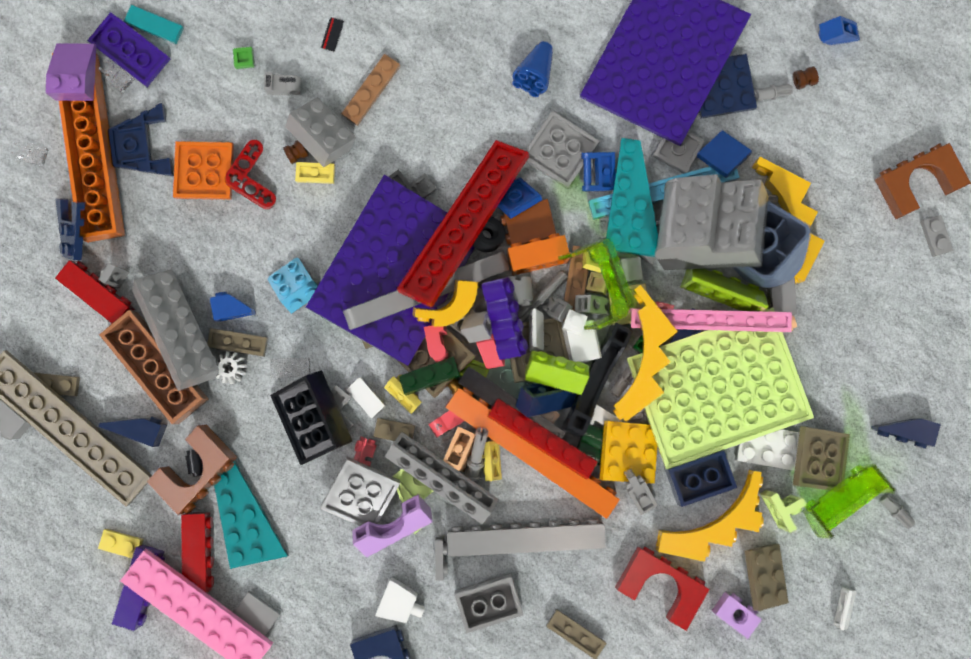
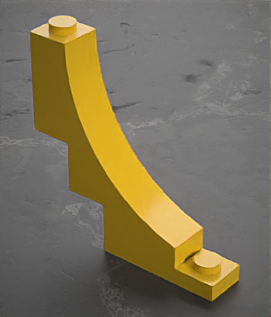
M759 157L754 162L752 168L759 175L768 176L764 186L772 195L778 196V203L781 209L811 227L818 211L801 203L811 182ZM810 234L803 266L794 277L795 284L805 281L825 240Z
M641 285L633 290L635 300L639 305L642 303L645 305V307L637 312L643 332L641 365L628 391L613 405L616 408L613 410L619 420L624 418L625 421H628L664 393L652 378L653 375L670 363V360L659 348V345L678 332Z

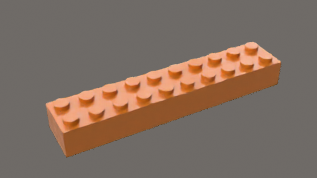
M96 53L94 101H59L73 202L85 203V210H81L84 226H80V236L83 237L85 242L125 236L116 171L112 163L108 133L109 123L99 55Z

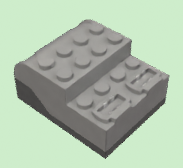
M715 174L674 178L666 182L662 214L660 219L656 220V227H660L655 250V257L664 270L762 266L769 198L762 179L721 183L718 175Z

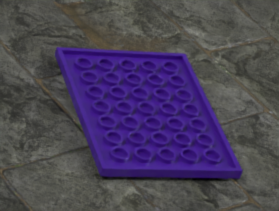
M632 0L584 86L580 98L681 147L751 14L722 0Z
M384 174L305 308L408 366L425 337L424 327L430 326L432 322L431 318H429V322L417 321V317L413 316V307L438 309L437 306L445 302L449 293L440 296L432 308L421 303L352 330L349 329L343 311L398 291V286L447 212ZM473 245L458 268L466 265L475 249Z

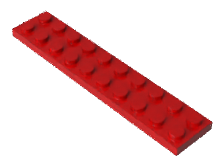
M495 140L398 286L397 290L400 294L431 308L433 307L528 160L529 152Z

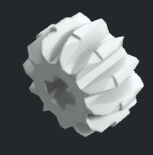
M226 352L225 356L220 354L219 359L221 361H215L219 368L216 378H222V383L229 381L230 384H234L235 380H242L240 374L246 375L242 368H246L247 364H241L244 361V357L238 358V353L236 352L233 354ZM228 365L233 367L232 371L227 368Z

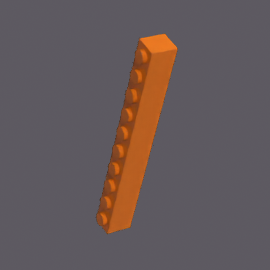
M465 387L462 390L457 388L445 406L448 410L474 428L481 427V432L483 428H486L488 430L487 437L606 519L609 517L620 500L615 496L617 492L608 486L606 489L601 487V481L592 475L589 479L581 477L487 417L490 412L488 408L490 404L481 398L477 401L471 397L474 393Z

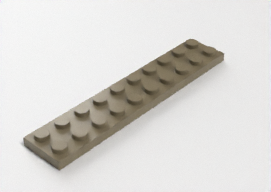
M2 351L0 354V399L125 507L129 506L147 485V481L152 475L9 351Z

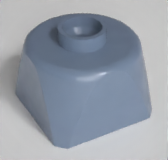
M768 201L762 266L732 268L744 280L757 287L770 288L787 283L795 277L803 266L810 240V226Z

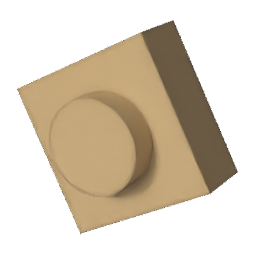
M591 272L586 286L587 292L606 295L611 277L607 274Z

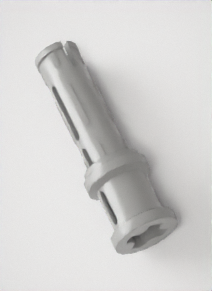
M481 427L476 429L472 453L467 458L466 463L468 467L464 472V475L473 482L480 480V470L484 465L482 457L488 430L483 428L481 434Z

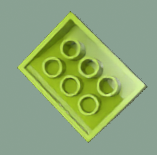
M687 269L680 286L682 289L739 311L761 312L768 308L765 293L759 290V287L752 284L745 285L741 283L740 279L735 277L727 278L723 276L722 272L717 270Z

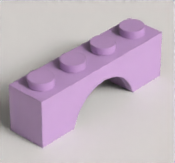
M418 494L402 503V514L394 522L375 524L368 521L352 530L353 545L367 558L432 523L431 508Z

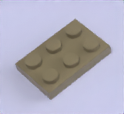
M770 544L745 550L753 610L762 611L789 603L780 544Z

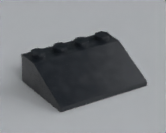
M322 370L305 375L270 395L300 465L353 442Z

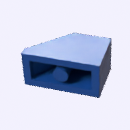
M838 16L819 24V38L822 43L837 45L860 40L857 22L845 17Z
M227 292L216 293V297L210 298L214 321L222 322L256 315L254 309L236 297L227 294Z

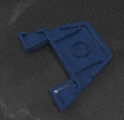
M162 103L155 105V108L149 111L141 112L139 116L133 119L129 118L108 129L114 167L174 176L172 160L170 158L152 160L147 125L166 122L165 108Z
M55 199L61 240L59 244L60 253L63 257L73 261L82 260L83 237L80 236V226H84L81 210H85V203L71 202L72 220H69L68 199Z

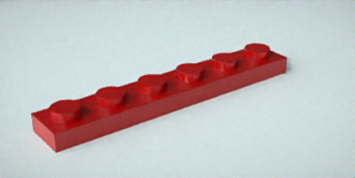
M500 399L496 400L487 415L496 423L585 479H589L597 464L596 460L530 418H527L524 414Z

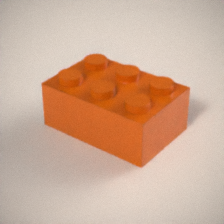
M560 233L549 235V239L541 240V238H534L529 240L530 243L522 245V242L511 244V248H508L507 256L512 276L568 263L570 253L565 235L560 236Z

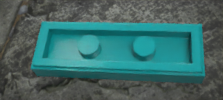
M133 5L130 6L124 19L126 24L174 44H177L184 29L180 24Z

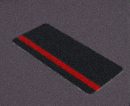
M330 17L321 45L322 49L335 52L344 24L343 20Z

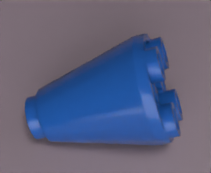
M545 41L540 42L518 65L512 76V85L514 87L529 92L532 97H539L540 94L547 91L553 56L551 44Z

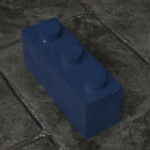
M539 383L523 386L520 389L516 407L527 418L570 408L575 400L576 393Z

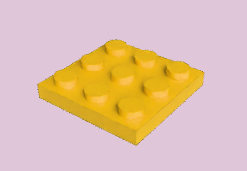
M604 421L599 480L628 482L624 472L632 469L636 477L641 475L646 483L655 484L657 444L650 425Z

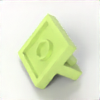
M768 490L759 493L778 528L789 533L797 529L790 514L796 515L802 511V507L806 506L803 498L789 495L780 499L778 493Z

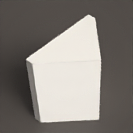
M594 320L586 321L581 335L562 329L569 360L587 362L602 358Z

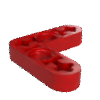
M250 140L227 171L225 183L228 187L261 208L271 209L276 202L275 194L247 176L263 152V145L260 141ZM257 146V151L252 154V157L248 156L251 147ZM242 159L247 160L250 166L248 168H241L239 161ZM236 175L237 181L232 183L229 176L234 177ZM244 180L242 188H239L240 183ZM252 185L255 187L256 192L249 194L245 191V187ZM259 190L262 191L261 196L256 199L255 197L258 195ZM267 196H269L270 202H267V204H265L263 202L264 198H267Z

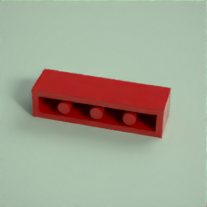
M69 260L55 277L56 280L110 323H114L128 310H135L130 305L132 302L124 296H118L116 294L117 290L114 287L103 284L99 280L100 276L94 272L92 274L88 272V267L80 261L76 263Z
M210 512L185 513L181 515L182 575L208 593L214 586V576H211V568L214 565V558L211 556V548H213L214 543L211 536L213 517H210Z

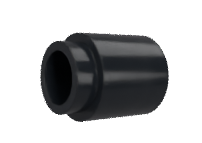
M194 449L187 450L185 459L188 474H192L193 477L202 476L203 462L201 457Z

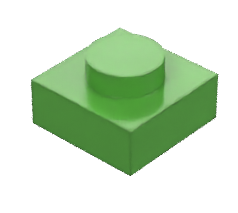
M252 47L233 48L234 67L236 69L255 67Z

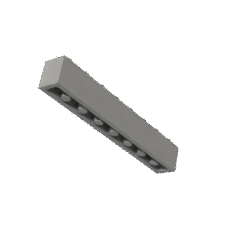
M588 519V523H580V520H569L568 524H560V521H550L549 525H541V522H531L529 526H522L521 523H512L510 527H502V524L490 525V528L475 525L471 526V529L464 530L463 526L451 527L452 530L447 532L448 556L606 548L605 525L603 522H599V519Z

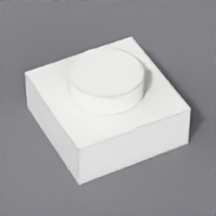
M569 309L562 329L581 335L588 316Z

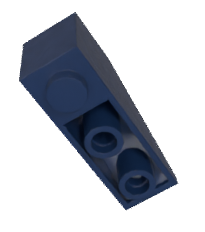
M913 418L871 426V430L877 431L879 436L889 438V435L895 436L896 441L903 443L911 441L914 442V446L926 449L927 446L935 447L941 424L925 419Z

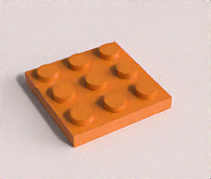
M175 141L173 198L232 200V189L226 185L225 176L233 164L234 144L232 142Z

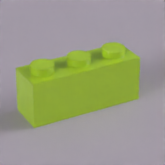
M532 350L525 371V380L580 395H582L589 378V365Z

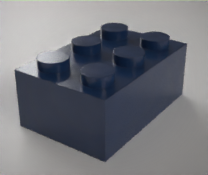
M724 450L670 469H665L676 503L680 507L737 488Z

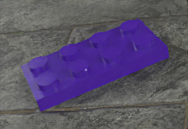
M111 12L87 40L90 44H96V48L146 87L151 84L170 61V58Z

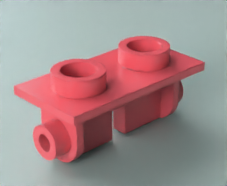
M361 436L355 445L356 454L354 460L370 466L371 461L365 460V457L373 458L377 446L375 445L376 441Z

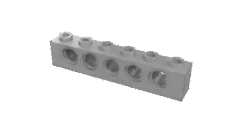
M403 432L400 433L385 455L387 459L481 524L488 518L499 501L494 495Z

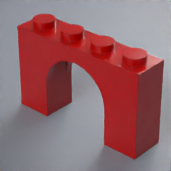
M646 546L643 549L637 547L615 588L635 601L649 577L659 573L672 576L676 581L678 592L666 618L687 631L710 590L705 586L706 582L697 576L694 579L688 576L689 572L680 566L677 569L672 567V562L663 556L660 559L655 557V552Z

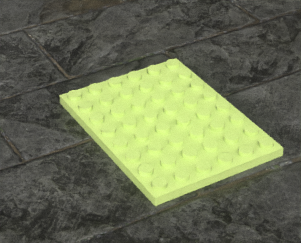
M770 308V309H767V310H764V311H761V312H775V311H774V308ZM706 330L659 347L670 360V363L653 375L652 378L664 393L647 405L644 410L665 469L676 467L814 418L783 332ZM643 353L626 358L634 380L639 371Z

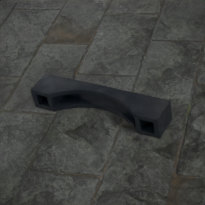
M617 322L609 327L600 346L602 358L593 361L589 369V378L582 395L577 394L561 427L562 429L577 437L585 435L592 421L604 385L618 359L626 349L634 331Z

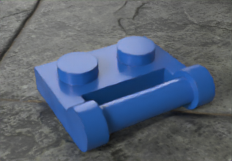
M615 152L581 153L584 167V186H582V192L613 191ZM591 159H595V185H592Z

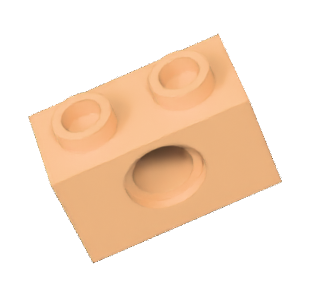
M458 427L443 461L453 468L464 472L467 467V458L472 453L475 434Z

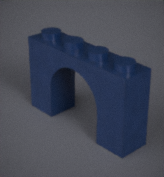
M397 625L353 639L350 643L354 659H371L377 656H385L390 659H411L408 648L404 649L403 632L401 629L398 630Z

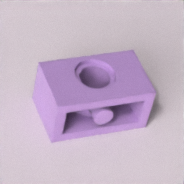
M724 592L711 611L748 639L762 620L756 616L758 611H754L750 605L744 607L740 604L742 599L734 593L730 596ZM741 609V615L738 618H734V612Z

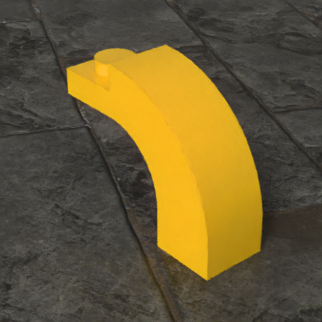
M455 280L453 297L446 306L439 309L413 307V316L417 317V321L429 322V318H431V325L434 327L447 326L459 321L468 313L475 301L478 282Z

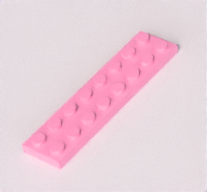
M148 549L141 553L120 580L226 659H261L273 644L271 640Z

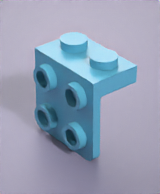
M299 258L293 259L268 277V281L280 302L291 314L308 303L318 287Z

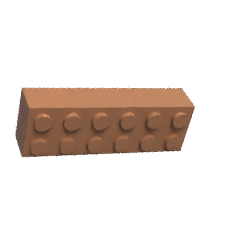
M128 310L99 334L171 424H180L209 400L198 385L180 391L177 390L150 328L138 312Z

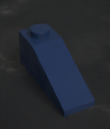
M151 416V418L100 423L98 427L150 447H159L167 425L162 423V419Z

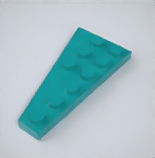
M621 138L604 249L655 257L658 231L641 141Z
M234 461V466L229 471L224 472L220 476L221 480L214 485L230 569L289 556L286 549L284 550L280 543L278 535L275 534L271 527L270 521L256 496L253 495L248 482L240 472L238 464Z

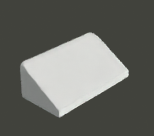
M533 308L529 313V350L544 351V315L539 310Z
M359 377L347 389L371 419L386 407L362 377Z
M845 587L841 589L834 619V626L841 630L848 629L856 596L855 590Z

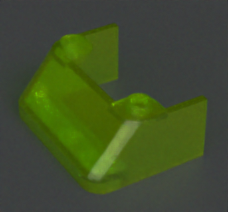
M601 239L558 256L559 260H563L588 251L592 261L599 264L612 300L610 305L611 314L585 325V330L600 329L625 318L634 307V299L613 242L609 239Z
M876 464L857 465L851 470L852 474L816 501L812 499L806 503L805 509L802 512L818 538L832 539L835 537L831 533L833 528L879 494L894 493L896 491Z

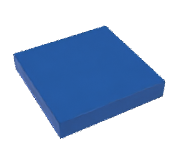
M722 130L697 153V158L727 178L751 155L752 150Z
M519 177L513 181L497 207L511 219L542 201V197Z

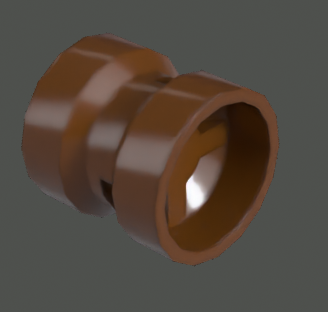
M814 66L806 68L805 71L797 70L793 72V83L797 90L803 89L807 85H817L819 82L818 72Z
M298 140L294 142V145L283 147L291 164L296 163L300 157L304 159L309 156L305 147Z

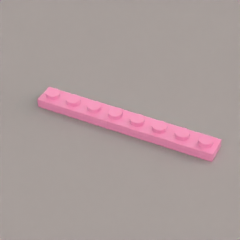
M631 309V328H641L637 314L641 309ZM660 309L675 329L791 332L792 312Z

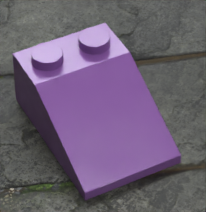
M56 43L46 73L45 93L56 101H94L96 44Z

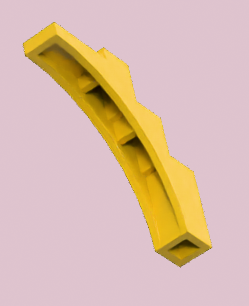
M748 471L745 484L738 498L726 512L714 521L686 531L659 530L655 549L661 553L705 562L706 557L710 554L709 542L732 547L733 542L735 543L737 538L735 528L759 532V529L763 526L764 518L761 512L755 511V507L759 505L758 490L763 484L762 472Z

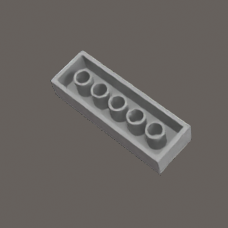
M170 269L135 279L132 287L133 294L177 390L180 391L216 378L219 368L173 270Z

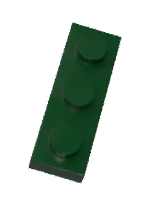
M451 357L400 375L399 378L404 394L409 395L460 377V372L455 358Z

